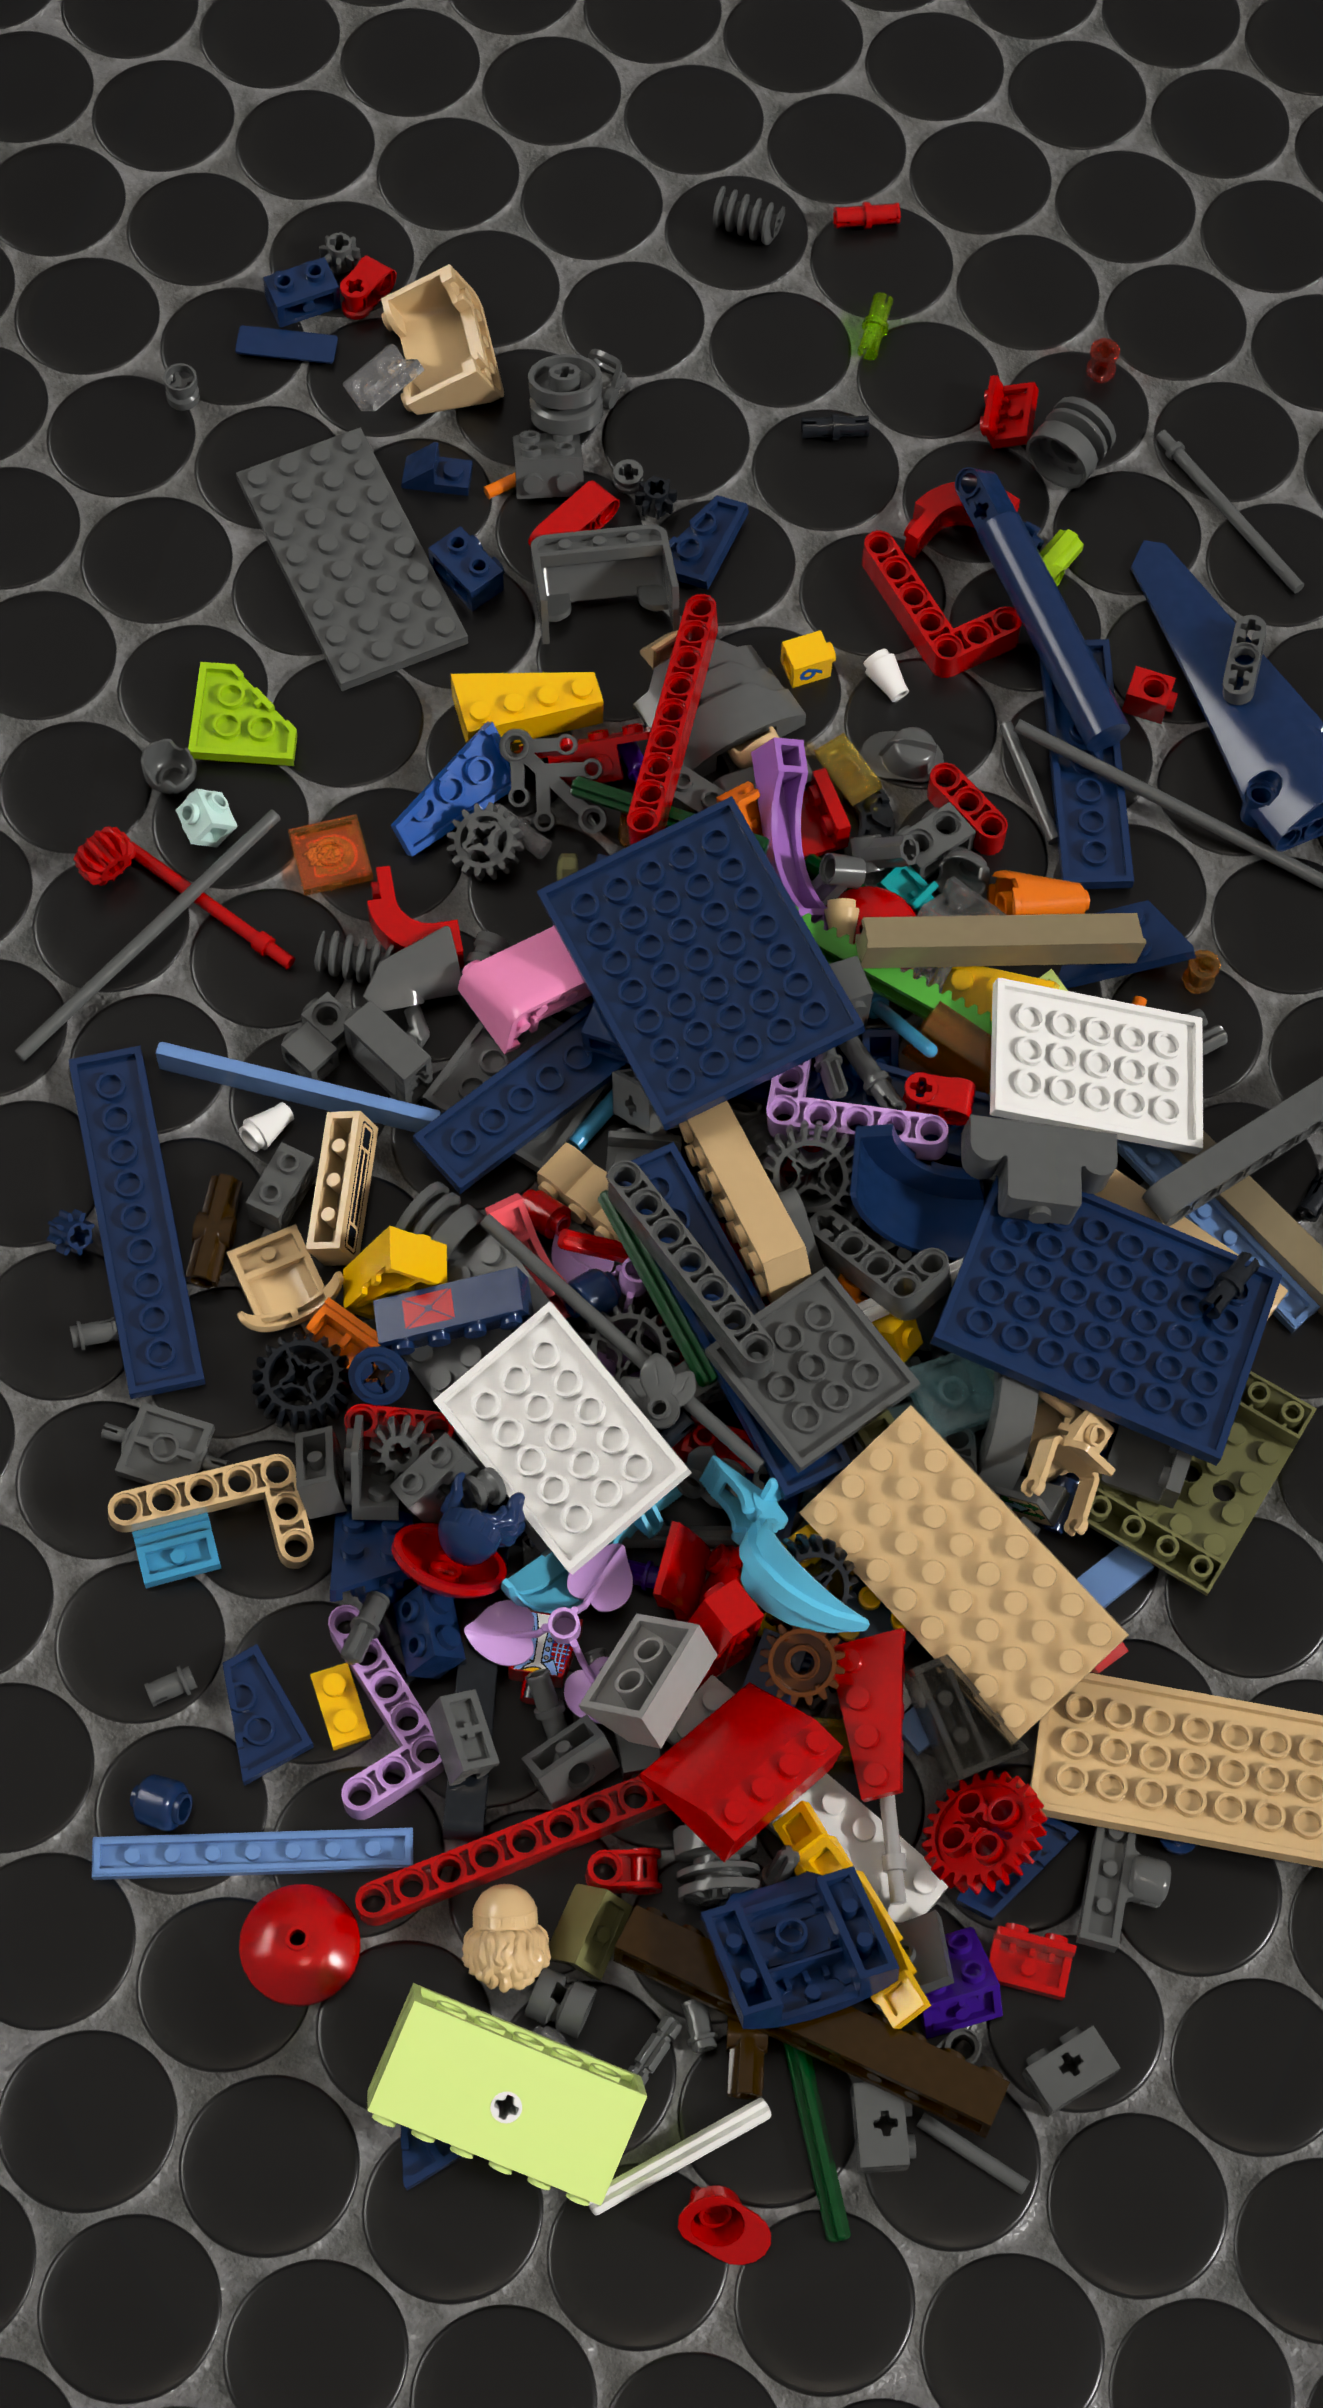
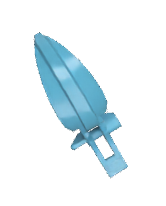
M712 1455L699 1481L702 1482L701 1484L704 1485L703 1487L706 1488L710 1496L721 1505L731 1521L733 1531L731 1538L736 1544L740 1545L739 1557L743 1563L740 1580L751 1599L765 1612L796 1627L824 1633L866 1631L870 1625L868 1619L846 1606L815 1580L795 1560L775 1535L778 1530L784 1529L788 1522L787 1515L777 1503V1501L782 1499L777 1480L770 1478L764 1489H760L720 1458ZM726 1484L733 1489L738 1498L724 1488Z
M677 1486L609 1544L622 1543L625 1537L631 1538L638 1529L649 1539L654 1537L661 1530L664 1522L659 1511L668 1507L683 1495ZM553 1552L546 1557L541 1554L509 1578H505L501 1583L502 1591L517 1606L529 1607L534 1611L551 1614L557 1608L567 1607L571 1609L573 1606H578L584 1601L573 1597L567 1589L569 1572Z

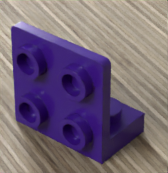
M973 1927L945 1934L954 1983L925 1994L931 2004L929 2008L920 2014L921 2028L926 2039L1003 2016L1000 1983Z

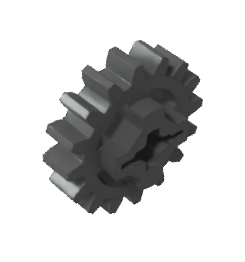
M491 802L488 803L486 810H483L478 803L474 804V813L472 814L463 809L461 812L464 819L461 822L454 819L452 821L453 825L457 828L456 832L447 833V837L454 842V844L447 847V851L451 855H456L452 862L458 868L462 867L461 871L468 877L474 872V876L480 881L485 877V873H488L493 880H496L497 871L500 869L508 874L510 871L507 864L510 861L516 864L519 862V859L514 855L515 851L524 850L522 843L517 841V839L524 836V832L520 828H515L519 821L514 815L509 816L510 812L503 806L497 811V807ZM483 821H492V822H490L489 824H488V823H480V822H483ZM487 837L489 843L484 846L482 840ZM482 859L491 860L489 862L479 863V861H481Z

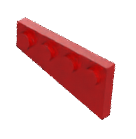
M904 1628L834 1646L835 1651H845V1657L837 1660V1665L844 1667L845 1673L835 1674L834 1679L839 1683L837 1688L838 1698L860 1796L863 1802L903 1793L904 1742L902 1740V1727L904 1720L903 1681H905L904 1645L906 1640Z

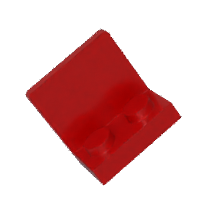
M826 768L812 771L811 786L807 787V791H804L801 838L804 860L810 854L820 856L846 848L849 843L851 825Z

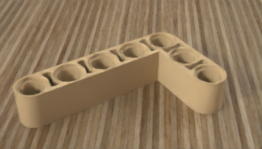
M273 1454L121 1491L115 1494L108 1504V1520L110 1525L116 1531L125 1533L264 1499L280 1562L291 1569L302 1568L310 1561L314 1549V1541L307 1513L296 1488L295 1467L287 1456L281 1454ZM272 1467H280L286 1471L288 1477L281 1483H274L268 1479L266 1472ZM235 1476H242L249 1481L250 1487L244 1492H236L230 1488L228 1482ZM204 1485L211 1490L212 1496L207 1501L199 1502L191 1496L190 1492L194 1487ZM166 1494L175 1503L171 1509L160 1511L154 1507L152 1502L156 1496ZM283 1503H288L295 1507L297 1515L293 1519L284 1520L277 1516L275 1509ZM121 1504H130L136 1509V1515L130 1520H121L115 1516L114 1511ZM292 1540L301 1541L306 1547V1553L300 1557L290 1556L285 1550V1545Z

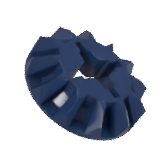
M384 1345L378 1347L367 1346L355 1355L348 1371L350 1386L353 1392L366 1403L372 1405L391 1404L398 1400L407 1389L410 1380L408 1363L404 1362L398 1351L388 1349ZM374 1363L376 1366L378 1365L380 1370H391L385 1377V1386L378 1378L367 1379L374 1371Z

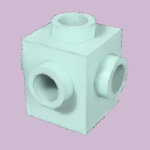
M195 789L188 794L186 800L176 809L182 823V828L187 834L190 843L194 845L217 848L238 827L230 811L228 801L222 792Z

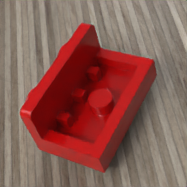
M998 375L990 376L989 387L984 392L986 406L984 416L980 418V430L982 435L987 437L993 449L1026 445L1027 441L1031 438L1039 392L1035 382L1003 386Z
M1006 1923L1005 1927L998 1926L994 1932L988 1960L1000 1985L1063 2001L1072 1959L1075 1956L1077 1946L1069 1944V1939L1062 1935L1045 1933L1044 1937L1030 1934L1029 1928L1023 1925Z

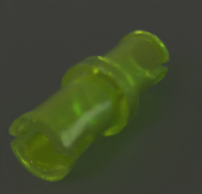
M880 292L873 295L869 314L862 323L864 331L857 353L861 357L866 349L863 358L867 360H874L878 357L882 337L887 334L889 328L887 320L893 305V298L889 296L885 303L886 293Z

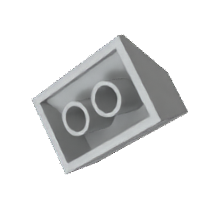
M636 1613L582 1699L579 1707L583 1712L628 1742L661 1749L716 1659L717 1653L699 1624Z

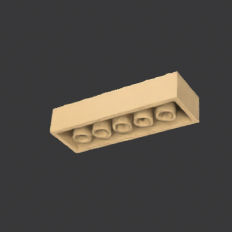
M728 1101L680 1123L679 1127L683 1138L687 1144L690 1143V1145L685 1146L687 1157L692 1167L698 1165L701 1169L698 1172L700 1182L704 1190H706L705 1192L711 1191L714 1197H711L718 1217L725 1216L728 1221L725 1223V1228L732 1244L739 1243L742 1248L738 1250L741 1261L747 1271L753 1270L755 1276L752 1279L761 1298L767 1296L770 1303L774 1302L812 1276L804 1242Z

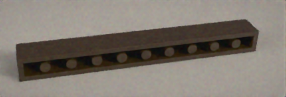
M636 1905L615 1945L613 1961L739 2021L729 1996V1988L716 1959L715 1950L710 1939L705 1938L703 1932L694 1926L687 1924L680 1926L668 1920V1917L658 1909L652 1907L644 1909ZM852 2005L809 2021L782 2027L757 2029L985 2139L1010 2084L994 2068L988 2066L978 2067L965 2061V2057L956 2050L950 2048L940 2049L927 2043V2039L918 2032L912 2030H905L904 2032L900 2029H895L880 2014L874 2012L866 2014L853 2008Z

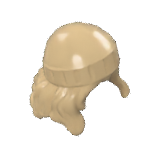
M513 1884L494 1885L482 1892L473 1908V1927L465 1933L463 1939L462 1961L464 1966L469 1968V1974L474 1975L478 1981L483 1982L490 1990L499 1987L502 1993L508 1992L509 1989L523 1990L535 1981V1978L539 1976L543 1968H547L550 1965L549 1961L551 1960L548 1933L538 1924L535 1901L525 1889Z

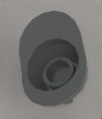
M908 727L899 732L884 731L874 734L864 742L860 751L861 762L865 769L872 775L883 779L925 783L929 781L930 773L934 766L944 763L943 753L934 742L932 736L918 727Z

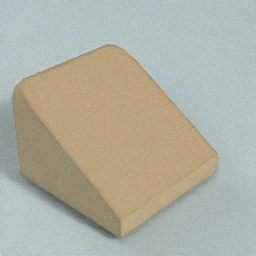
M678 630L663 635L640 650L641 656L653 669L671 658Z

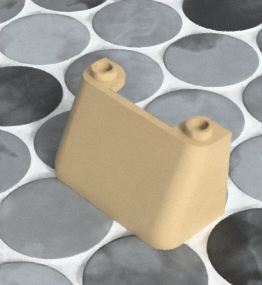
M450 264L381 298L384 313L381 314L383 323L390 332L394 331L401 339L411 381L403 385V393L400 394L402 403L407 411H413L416 415L491 403L504 397V389L480 299L473 288Z

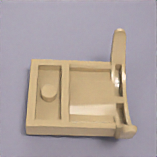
M296 1224L227 1252L230 1264L253 1312V1315L240 1311L237 1313V1316L246 1328L262 1333L275 1332L309 1320L324 1305L328 1297L332 1300L336 1299L343 1285V1274L341 1271L334 1273L330 1282L324 1286L316 1266L306 1250V1245Z

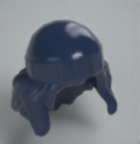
M460 1472L454 1478L450 1493L445 1497L440 1508L443 1517L438 1524V1536L441 1548L452 1561L460 1565L472 1566L481 1564L496 1553L498 1547L512 1546L516 1539L525 1531L526 1522L524 1521L525 1515L523 1512L525 1496L521 1492L514 1493L506 1506L488 1505L484 1512H480L475 1508H465L461 1499L463 1497L462 1482L466 1474Z

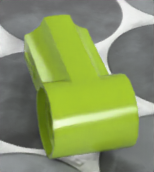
M1060 529L1040 552L1057 587L1064 576L1065 570L1082 552L1084 546L1078 534L1070 529Z

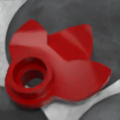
M720 1544L712 1551L705 1566L706 1570L711 1573L702 1587L699 1606L705 1599L703 1597L704 1594L715 1584L723 1582L726 1585L735 1578L741 1583L740 1568L743 1566V1563L739 1557V1546L736 1548L732 1545L727 1547L724 1544Z

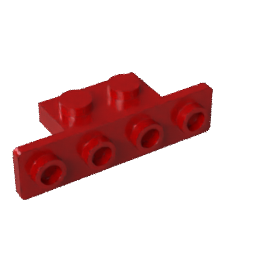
M634 723L622 726L623 732L609 734L608 729L595 730L587 733L588 738L577 740L578 748L572 755H562L558 751L535 754L539 758L548 757L549 763L584 762L586 759L595 758L602 762L604 771L600 778L593 781L605 783L622 780L624 776L618 744L649 739L651 727L643 728L642 723ZM565 738L561 742V748L565 752L570 751L573 747V742L571 739ZM520 744L519 750L514 751V753H520L523 750V744ZM595 762L589 763L586 767V771L590 776L596 775L599 769ZM576 777L560 778L571 787Z

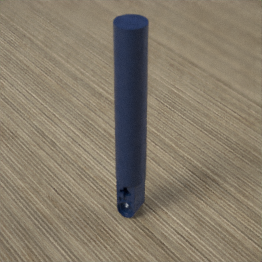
M971 467L963 468L956 476L955 490L1086 748L1089 751H1100L1118 743L1128 734L1130 726L1021 516L1016 512L996 473Z

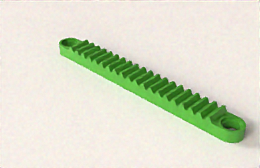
M810 913L802 916L829 964L858 956L856 943L853 945L849 943L850 935L845 934L839 938L837 937V928L832 927L826 931L824 929V921L820 920L814 924L811 922ZM863 968L872 991L991 1056L992 1021H990V1012L987 1011L979 1015L977 1013V1005L974 1004L969 1008L965 1007V999L963 997L956 1001L952 1000V991L950 990L943 994L939 993V984L937 983L928 987L926 985V977L922 976L917 980L913 978L912 969L903 973L900 971L901 968Z

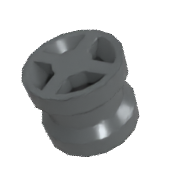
M491 1467L480 1470L476 1477L471 1475L465 1477L462 1482L463 1497L461 1501L465 1508H475L480 1512H484L488 1505L496 1506L503 1503L506 1499L507 1492L503 1479Z

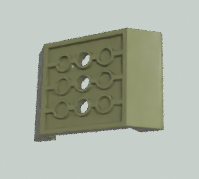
M1250 1371L1220 1462L1215 1466L1192 1456L1190 1466L1198 1470L1200 1479L1195 1482L1184 1481L1181 1493L1173 1509L1101 1484L1102 1474H1099L1100 1481L1087 1519L1088 1526L1208 1596L1317 1408ZM1217 1485L1229 1487L1233 1493V1499L1230 1501H1220L1215 1497L1213 1488Z

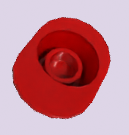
M710 2185L704 2188L695 2186L691 2190L690 2201L678 2217V2229L683 2238L728 2264L745 2265L753 2263L766 2254L771 2246V2232L767 2223L758 2214L742 2205L738 2195L733 2190L722 2185Z

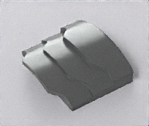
M715 640L683 761L684 766L702 777L716 771L717 756L770 730L769 727H774L779 738L805 725L806 713L789 689H784L772 670L766 667L752 645L736 647L721 640ZM671 658L654 668L649 691L633 704V708L646 727L652 728Z

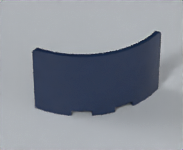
M893 1124L856 1127L850 1196L861 1218L879 1235L909 1251L919 1253L927 1248H939L947 1254L948 1260L957 1261L964 1258L985 1204V1189L982 1179L971 1177L960 1167L943 1165L934 1161L927 1165L917 1160L916 1152L911 1150L900 1139Z

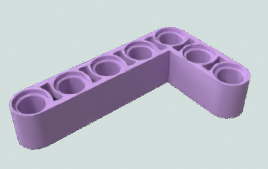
M812 1059L773 1077L771 1080L766 1110L768 1131L773 1137L777 1133L787 1137L786 1129L790 1124L800 1132L801 1122L804 1120L808 1122L809 1129H815V1125L812 1122L823 1119L829 1123L823 1126L822 1131L828 1132L829 1128L835 1125L837 1127L835 1137L839 1138L843 1134L849 1135V1142L845 1146L847 1147L854 1145L855 1131L851 1130L850 1126L854 1124L863 1126L893 1124L895 1129L902 1132L901 1135H898L900 1139L911 1150L916 1152V1159L935 1161L946 1154L948 1149V1125L940 1116L806 1097ZM788 1081L797 1083L792 1088L782 1086L783 1083ZM781 1114H787L791 1116V1118L787 1121H779L776 1119V1117ZM928 1134L937 1135L939 1139L936 1141H927L923 1137Z
M352 1605L336 1607L328 1619L331 1638L340 1654L349 1633H340L337 1627L341 1622L357 1617L360 1612ZM377 1638L372 1639L367 1652L374 1653L377 1656L373 1664L369 1666H363L359 1663L348 1665L400 1748L357 1773L344 1783L341 1792L343 1805L346 1813L356 1820H365L374 1816L437 1777L444 1770L428 1717ZM385 1684H392L398 1688L396 1694L390 1698L380 1697L377 1691ZM406 1716H412L419 1721L417 1726L409 1731H404L397 1726L399 1720ZM428 1748L436 1750L439 1756L432 1763H423L417 1758L419 1753ZM398 1769L405 1774V1777L398 1784H389L384 1780L385 1774L390 1770ZM359 1790H365L371 1795L370 1800L362 1806H356L350 1802L351 1795Z

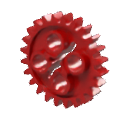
M989 1770L985 1780L978 1773L974 1774L973 1782L970 1785L963 1779L959 1780L960 1790L958 1792L948 1788L946 1790L949 1797L947 1802L938 1800L935 1802L940 1809L939 1813L927 1815L933 1826L922 1830L928 1840L921 1844L928 1853L924 1859L932 1867V1872L950 1889L956 1886L963 1894L970 1887L976 1895H979L983 1884L991 1892H994L996 1881L1001 1880L1006 1886L1010 1885L1009 1874L1014 1872L1018 1876L1023 1875L1020 1865L1023 1862L1033 1864L1035 1861L1029 1855L1030 1852L1042 1850L1043 1848L1036 1838L1047 1835V1831L1041 1825L1048 1820L1041 1810L1044 1804L1037 1797V1793L1029 1784H1025L1018 1775L1012 1778L1007 1771H1004L998 1778L993 1770Z

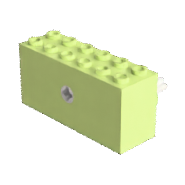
M413 1983L367 2090L368 2111L373 2113L372 2118L375 2121L389 2127H395L397 2123L412 2129L411 2134L428 2143H434L435 2139L450 2144V2150L462 2157L473 2159L474 2155L487 2159L489 2160L488 2165L501 2173L511 2175L514 2170L528 2176L527 2181L538 2188L550 2190L551 2186L567 2192L566 2197L583 2206H589L590 2202L602 2205L647 2098L642 2078L635 2073Z

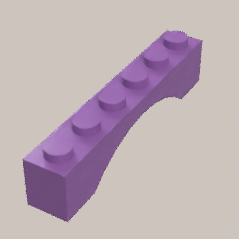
M774 737L751 752L756 789L760 793L758 805L762 833L770 841L766 856L793 903L799 907L800 915L804 916L810 913L811 922L814 924L820 920L824 921V929L827 931L828 926L824 914V909L827 907L820 900L812 886L802 849L801 810L808 777L804 741Z

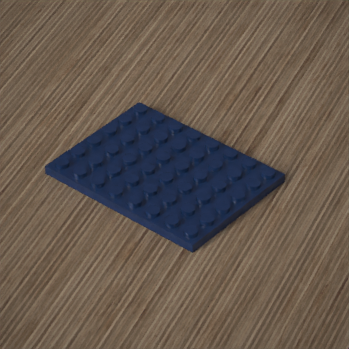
M732 796L537 891L544 909L665 1131L865 1032L862 1020Z
M996 1175L930 1344L1217 1466L1222 1458L1282 1274L1260 1265L1258 1271L1245 1283L1244 1292L1238 1299H1232L1218 1319H1210L1206 1315L1214 1307V1304L1209 1306L1204 1313L1200 1311L1198 1304L1215 1286L1214 1280L1221 1272H1226L1237 1259V1255L1099 1196L1082 1192V1204L1069 1225L1055 1223L1035 1224L1029 1220L1002 1217L998 1213V1176ZM1248 1260L1244 1266H1249L1251 1261Z

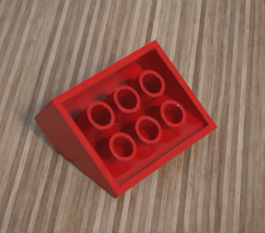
M749 1682L641 1772L639 1778L723 1862H726L833 1768L843 1746L816 1719Z

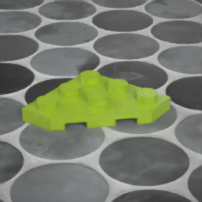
M200 662L188 747L193 758L199 760L294 766L298 736L297 729L289 720H285L275 710L272 702L257 687L254 688L244 677V673L235 664Z

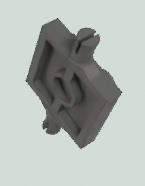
M142 1402L136 1419L127 1429L106 1422L101 1432V1438L121 1443L122 1453L115 1468L116 1475L145 1485L199 1473L203 1469L211 1470L229 1465L228 1460L208 1455V1446L215 1431L214 1424Z

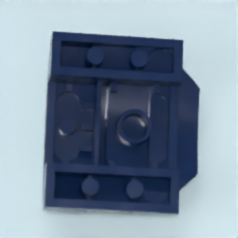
M854 1866L825 1875L806 1871L766 1887L731 1894L725 1905L701 1912V1919L715 1950L716 1959L729 1988L730 1999L743 2029L775 2028L816 2019L861 2002L898 1981L899 1965Z

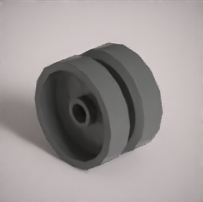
M558 354L543 358L532 365L528 373L530 415L532 423L538 429L549 434L566 436L589 431L600 423L603 417L602 375L600 367L593 360L582 355Z

